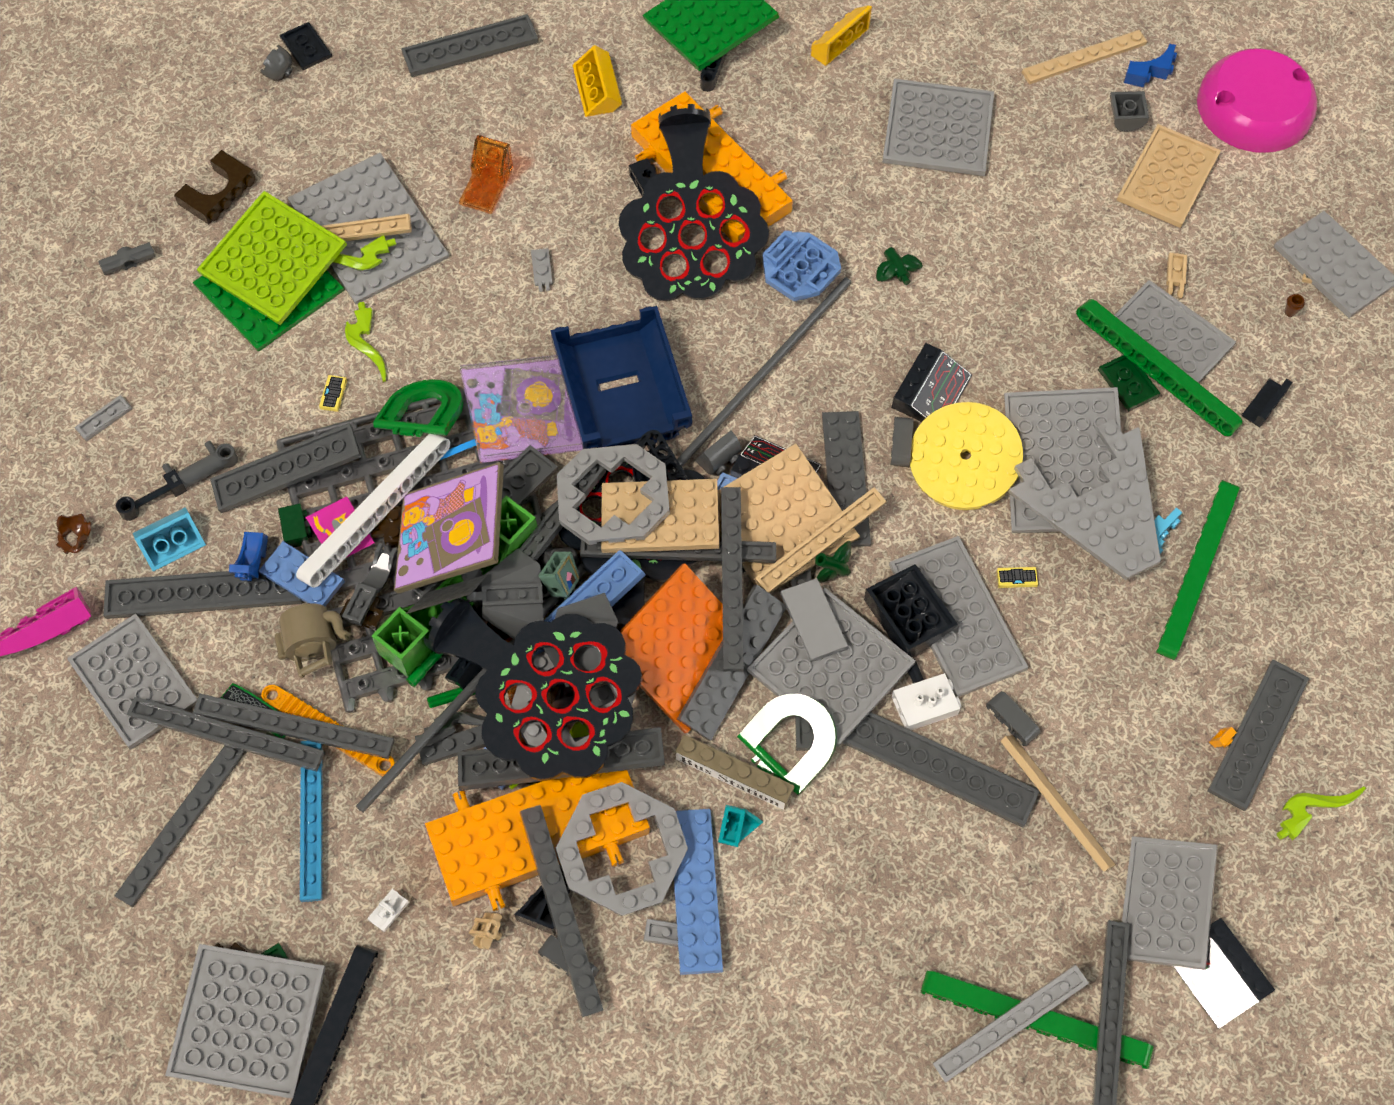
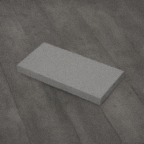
M817 578L781 591L783 601L810 661L848 648Z

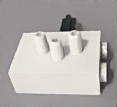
M917 662L908 671L913 684L893 690L891 697L904 728L909 730L956 716L961 708L959 698L955 697L952 691L954 689L952 681L947 679L945 673L924 680Z

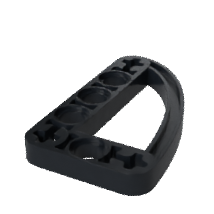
M650 430L640 437L637 442L638 446L643 449L647 446L653 456L665 463L666 468L669 465L677 468L675 472H669L666 469L668 481L689 480L659 431ZM651 437H653L654 439H657V445H658L657 447H656V443L654 442V440H650ZM659 451H666L668 455L666 457H659L657 453ZM632 466L633 482H642L640 471Z

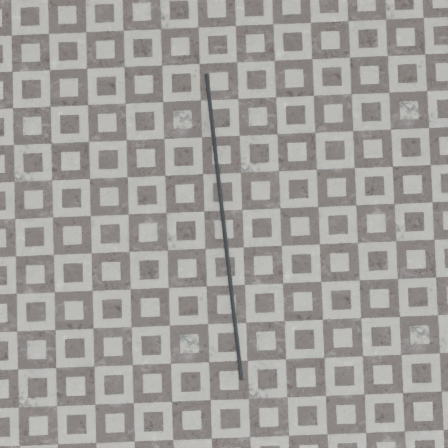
M845 277L677 458L681 467L685 465L851 284L849 278ZM582 562L576 567L580 578L587 570ZM550 596L543 603V618L562 597ZM512 639V640H511L510 642H508V643H510L511 645H514V641H515V640ZM482 669L356 805L362 813L368 809L473 695L480 677L486 672L485 669Z

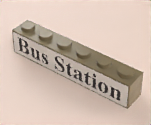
M685 734L675 751L676 760L783 810L786 809L794 792V785Z

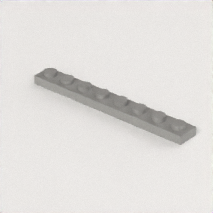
M1073 965L933 1062V1065L946 1083L1085 987L1089 982L1077 965Z

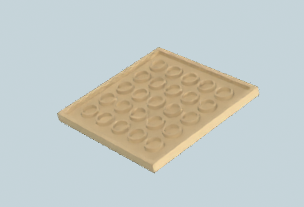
M797 444L792 445L724 486L741 487L742 541L776 542V562L842 512ZM719 489V490H718V520H719V532H720V534L722 535L721 489ZM853 528L822 553L831 556L846 541H851L852 543L860 536L855 528ZM815 558L773 591L815 566ZM742 562L743 568L755 585H758L755 578L774 564Z

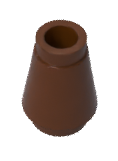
M1293 294L1287 298L1285 306L1286 316L1293 317L1304 307L1305 302L1302 295Z

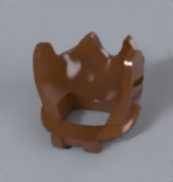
M82 513L69 517L59 516L57 519L58 543L56 546L64 550L63 552L66 555L69 552H80L84 548L91 532V521L87 522ZM70 532L78 536L77 543L73 547L64 540V537Z

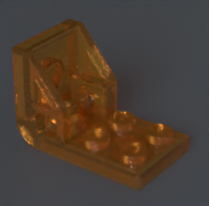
M477 135L470 166L472 176L459 200V205L492 214L512 173L511 148L508 143Z

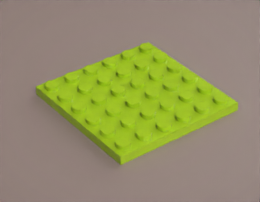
M263 191L196 270L199 274L281 325L343 251L347 243L279 199Z

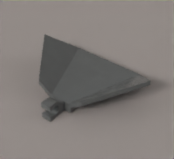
M519 549L515 550L486 573L489 575L481 582V592H472L466 596V601L468 602L482 601V618L513 640H515L516 635L524 626L531 622H536L538 619L543 620L542 583L538 576L540 574V564Z
M605 593L557 608L555 616L556 619L565 614H578L586 617L592 624L606 623L615 628L618 624L617 617ZM544 647L545 652L554 667H556L559 662V653L551 647ZM584 647L576 653L574 658L575 666L582 671L594 670L601 662V653L594 647Z

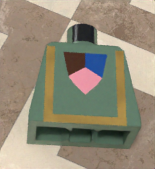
M554 552L538 575L553 597H564L566 600L574 593L573 589L579 581V575L572 552Z

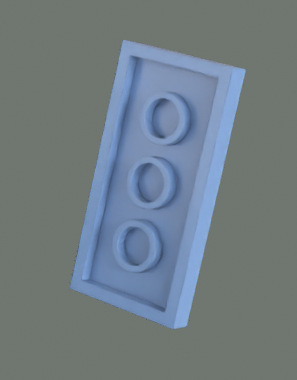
M282 541L259 570L260 574L307 604L315 603L326 606L344 584V579L331 572L315 588L300 581L296 576L297 570L309 557Z

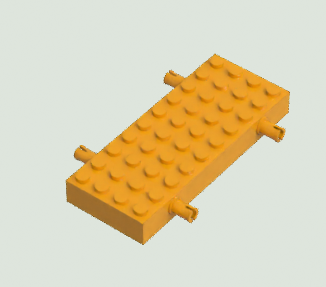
M685 91L631 124V136L644 149V151L635 155L637 162L646 158L648 160L653 158L665 172L673 173L670 152L659 129L658 115L660 112L661 116L669 112L670 107L677 105V108L680 109L688 108V104H695L696 109L703 110ZM715 105L709 110L711 126L709 127L704 147L703 175L712 171L726 172L736 179L739 186L753 191L761 205L760 215L769 227L792 212L793 200L778 186L779 183L787 179V175L783 170H780L773 176H768L713 120L722 115V109L719 105ZM709 194L701 199L699 207L706 215H715L721 211L723 202L719 196ZM735 221L726 223L721 229L733 243L741 240L745 234L743 225Z
M628 771L599 773L588 778L567 777L546 780L472 807L468 803L464 790L459 791L461 799L458 793L455 792L452 797L458 811L425 823L452 906L454 907L488 894L492 910L497 911L498 905L496 901H498L500 909L506 906L500 889L538 876L520 816L521 810L541 805L555 850L582 795L620 782L634 788ZM626 803L590 815L596 835L576 843L582 859L607 851L611 866L615 867L617 866V861L619 865L624 863L618 846L649 834L650 827L647 819L634 823L629 805Z

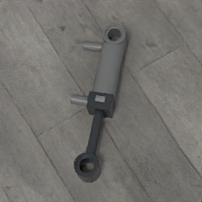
M211 441L205 442V447L210 455L178 472L175 469L172 470L168 463L163 464L162 468L166 473L163 477L167 483L166 485L136 501L129 496L121 497L116 502V510L124 520H134L139 515V507L169 491H172L174 496L177 497L187 491L186 488L224 468L233 467L238 462V456L233 446L224 443L216 449Z

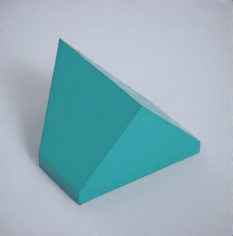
M726 805L718 842L738 847L739 842L760 826L763 821L746 809Z

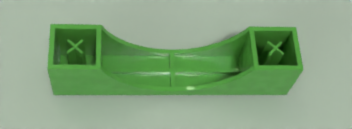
M508 496L502 499L498 563L481 568L483 575L515 550L520 549L537 527L536 517ZM461 575L446 579L437 589L463 582ZM443 603L408 614L406 613L414 605L403 608L399 607L372 635L378 654L405 676L409 677L433 652L424 645V638L428 640L432 629L429 622L432 617L438 618L443 611L440 607Z

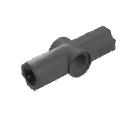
M150 242L134 248L122 247L117 251V254L101 259L98 262L104 275L121 269L127 271L128 268L137 267L138 263L156 256Z

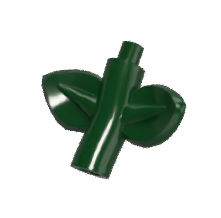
M890 247L884 251L887 261L879 265L876 279L879 282H883L897 276L900 282L908 285L910 283L908 271L920 270L923 265L914 255L907 254L900 257L895 248Z
M846 541L841 545L833 556L819 553L816 556V565L823 567L816 577L819 583L831 581L837 575L848 576L851 573L846 564L851 556V541Z

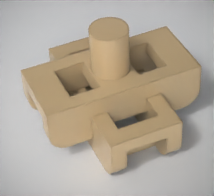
M486 912L483 918L474 919L475 923L472 930L469 931V934L475 937L473 940L474 946L489 950L493 939L497 941L501 939L502 933L498 930L501 926L502 915Z

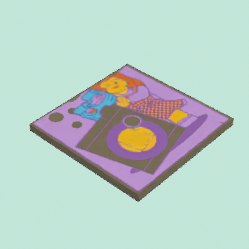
M501 462L408 492L403 497L394 585L396 593L399 594L498 563L504 465Z

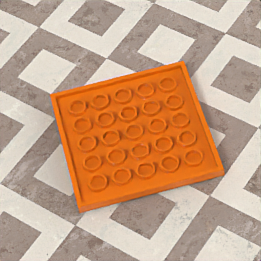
M682 564L620 632L626 643V656L634 659L640 666L642 673L640 687L681 731L688 733L691 729L677 720L723 640L722 603L686 564Z

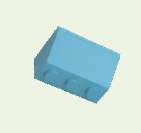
M186 507L133 533L134 539L152 571L206 545Z

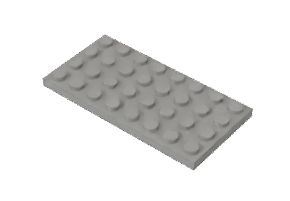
M959 536L889 563L893 574L916 564L958 623L956 628L930 646L943 673H945L947 679L952 681L954 688L952 691L955 697H961L1028 669V665Z

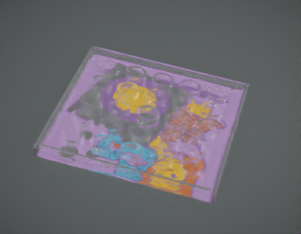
M556 355L460 366L480 463L516 459L529 445L533 446L543 455L580 451L583 449Z

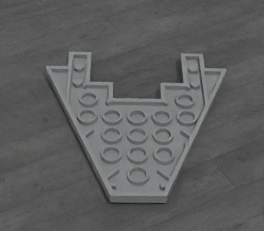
M1114 419L1096 428L1097 433L1114 458L1099 467L1107 483L1078 497L1068 481L1050 489L1033 459L1030 458L1014 467L1022 483L1010 488L1008 493L1127 580L1158 565L1161 559L1140 429L1137 427L1123 434Z

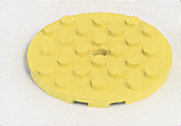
M960 402L944 406L930 414L919 425L912 438L910 467L916 483L935 502L948 508L973 510L990 503L993 504L1005 496L1019 477L1014 467L1023 462V447L1020 436L1011 421L1001 412L990 406L973 402ZM966 451L971 454V457L967 460L962 459L960 456Z

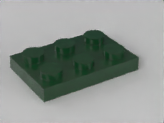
M1124 355L1098 368V371L1111 388L1118 387V398L1128 412L1158 398L1160 392L1147 374Z

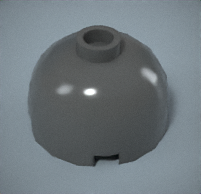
M277 45V50L273 48L263 63L265 68L260 70L261 74L272 80H280L284 76L289 77L293 70L291 68V55L280 45Z

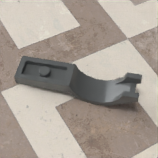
M378 544L370 572L362 583H358L342 615L343 620L359 626L362 625L377 593L383 589L390 576L397 554L396 548L389 552L383 550V544Z

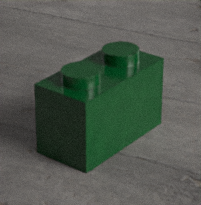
M301 503L278 508L284 542L293 548L302 546L303 541L312 537L310 526L306 527L305 524L306 517L308 516L307 509L303 510Z

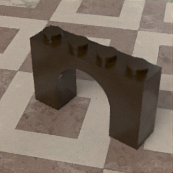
M223 150L210 160L213 171L228 180L226 187L222 191L206 195L185 184L174 194L179 206L208 225L212 221H216L219 214L224 209L227 210L236 198H240L243 191L247 187H251L256 180L251 168Z

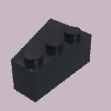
M559 864L564 879V883L568 892V896L571 900V897L574 892L568 889L561 865ZM541 885L514 915L517 921L555 936L556 931Z

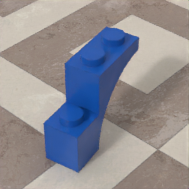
M1169 43L1167 50L1161 56L1150 61L1138 62L1130 60L1124 83L1143 88L1145 82H1149L1150 76L1166 80L1168 74L1171 75L1174 65L1171 63L1175 62L1177 52H1174L1176 45Z
M244 532L240 554L234 564H229V572L234 574L235 578H240L241 581H252V578H259L260 560L266 557L268 536L264 533Z

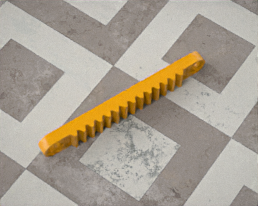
M268 685L262 690L261 697L263 701L279 712L339 725L330 717L325 716L317 709L307 705L298 697H294L291 693L276 685ZM272 691L278 693L274 700L267 699L268 693ZM337 748L381 776H384L389 771V769L386 771L380 769L382 762H390V768L395 764L391 756L389 759Z

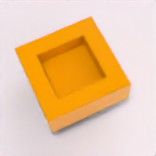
M1232 727L1222 728L1209 743L1215 748L1226 747L1233 741L1232 737L1237 732Z

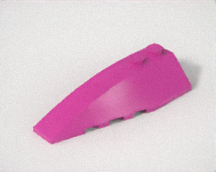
M77 586L37 608V613L34 616H25L20 619L17 627H8L0 633V656L36 646L59 634L65 635L75 625L86 623L89 617H91V612Z

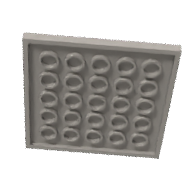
M894 79L882 163L985 176L994 91Z
M824 588L823 593L848 648L810 661L792 621L747 668V671L778 697L786 694H801L814 698L824 705L835 722L837 730L836 746L839 747L912 668L916 661L829 590Z
M199 944L165 1076L293 1099L300 1080L326 966Z

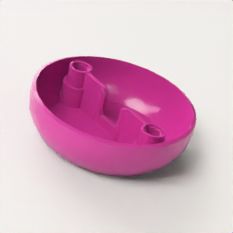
M1262 48L1239 50L1218 60L1207 71L1197 94L1198 111L1207 128L1225 143L1238 149L1256 153L1281 151L1303 139L1314 122L1318 103L1314 84L1299 63L1282 53Z

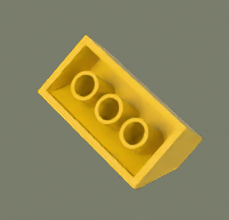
M870 5L858 7L848 12L840 22H836L833 28L826 31L819 40L813 42L811 45V56L827 66L869 29L872 7Z
M594 45L572 65L585 117L611 113L622 105L609 52Z

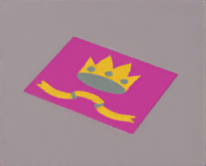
M346 496L307 516L306 519L322 544L355 509ZM370 534L347 557L374 544Z

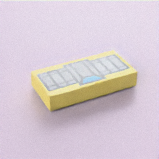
M328 375L319 405L320 409L338 412L347 383L345 377Z
M1036 567L997 568L999 588L1037 587L1038 585Z

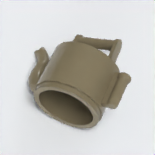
M315 603L298 605L286 610L279 618L281 632L274 636L278 652L277 657L280 660L288 658L295 661L299 677L304 678L305 675L332 664L331 650L337 646L334 631L339 638L349 641V637L352 634L344 630L341 615L336 611H328L325 606ZM324 657L305 667L302 665V661Z

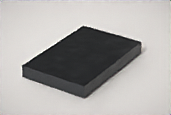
M309 22L279 35L302 70H306L332 57L331 52Z

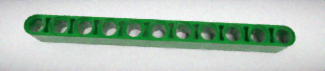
M1088 299L1077 308L1076 315L1082 322L1222 435L1231 436L1242 426V419L1238 414L1096 300Z
M1221 480L1218 486L1219 489L1214 496L1213 505L1208 512L1201 536L1195 546L1196 550L1189 562L1190 566L1186 570L1183 584L1180 586L1177 594V600L1174 602L1171 610L1172 613L1167 620L1165 631L1155 652L1172 660H1175L1179 653L1240 489L1239 486Z
M926 971L920 991L923 995L927 993L933 995L932 998L944 1002L948 1000L953 1002V1005L965 1009L968 1007L974 1009V1012L986 1016L987 1014L995 1016L994 1019L1021 1002L1018 999L934 971ZM1048 1011L1024 1028L1027 1030L1029 1028L1037 1030L1036 1033L1048 1037L1050 1035L1057 1037V1040L1071 1044V1042L1078 1044V1047L1092 1051V1049L1096 1050L1098 1026L1053 1011ZM1121 1035L1120 1061L1131 1065H1140L1142 1069H1149L1154 1047L1146 1042Z

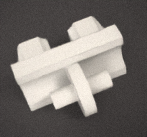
M391 889L367 919L381 931L385 932L408 905L409 901L394 889Z

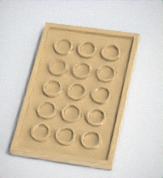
M1157 124L1116 201L1181 228L1221 150Z
M717 479L667 481L670 514L644 540H636L635 538L624 539V542H601L602 553H616L619 550L622 552L719 549ZM648 481L602 483V526L613 515L630 525L652 502L640 493V489Z

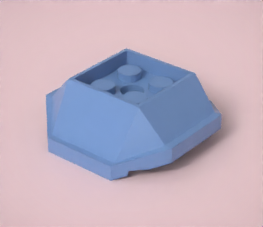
M784 231L763 253L765 283L792 301L819 296L841 272L838 252L807 232Z

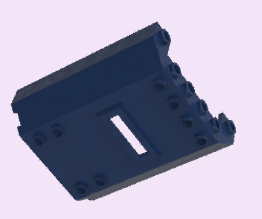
M648 306L640 309V320H631L623 324H614L606 328L593 329L571 336L568 326L550 330L552 344L583 449L637 444L640 437L650 430L659 431L665 441L671 440L679 435L681 429H688L692 426V413L657 306ZM637 376L639 381L601 390L599 384ZM653 437L650 438V440H654V442L657 443V439H654Z

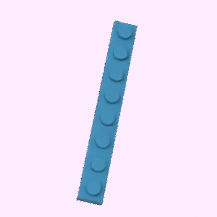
M301 741L302 745L323 750V744ZM323 759L317 772L301 767V902L322 901Z

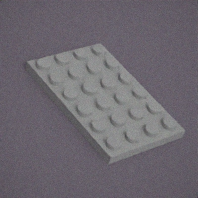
M1325 211L1274 245V248L1302 275H1307L1312 280V284L1348 318L1394 287V274Z
M1150 280L1114 315L1198 383L1203 380L1236 343L1232 338Z
M136 614L67 658L130 750L163 728L129 718L126 715L134 697L188 711L196 705L197 698Z
M1132 836L1122 923L1129 924L1128 961L1206 970L1218 851L1217 845Z

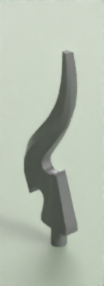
M457 711L427 743V746L455 733V724L482 726L486 716ZM422 734L415 736V740H417Z

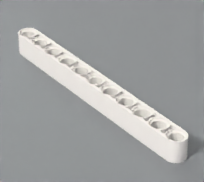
M428 434L299 567L296 574L297 578L313 588L319 586L390 510L447 453L450 448L449 439L441 435Z

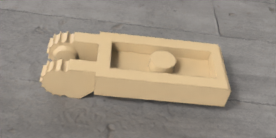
M1169 252L1167 263V293L1172 295L1173 286H1178L1177 296L1180 299L1183 297L1186 284L1187 255Z

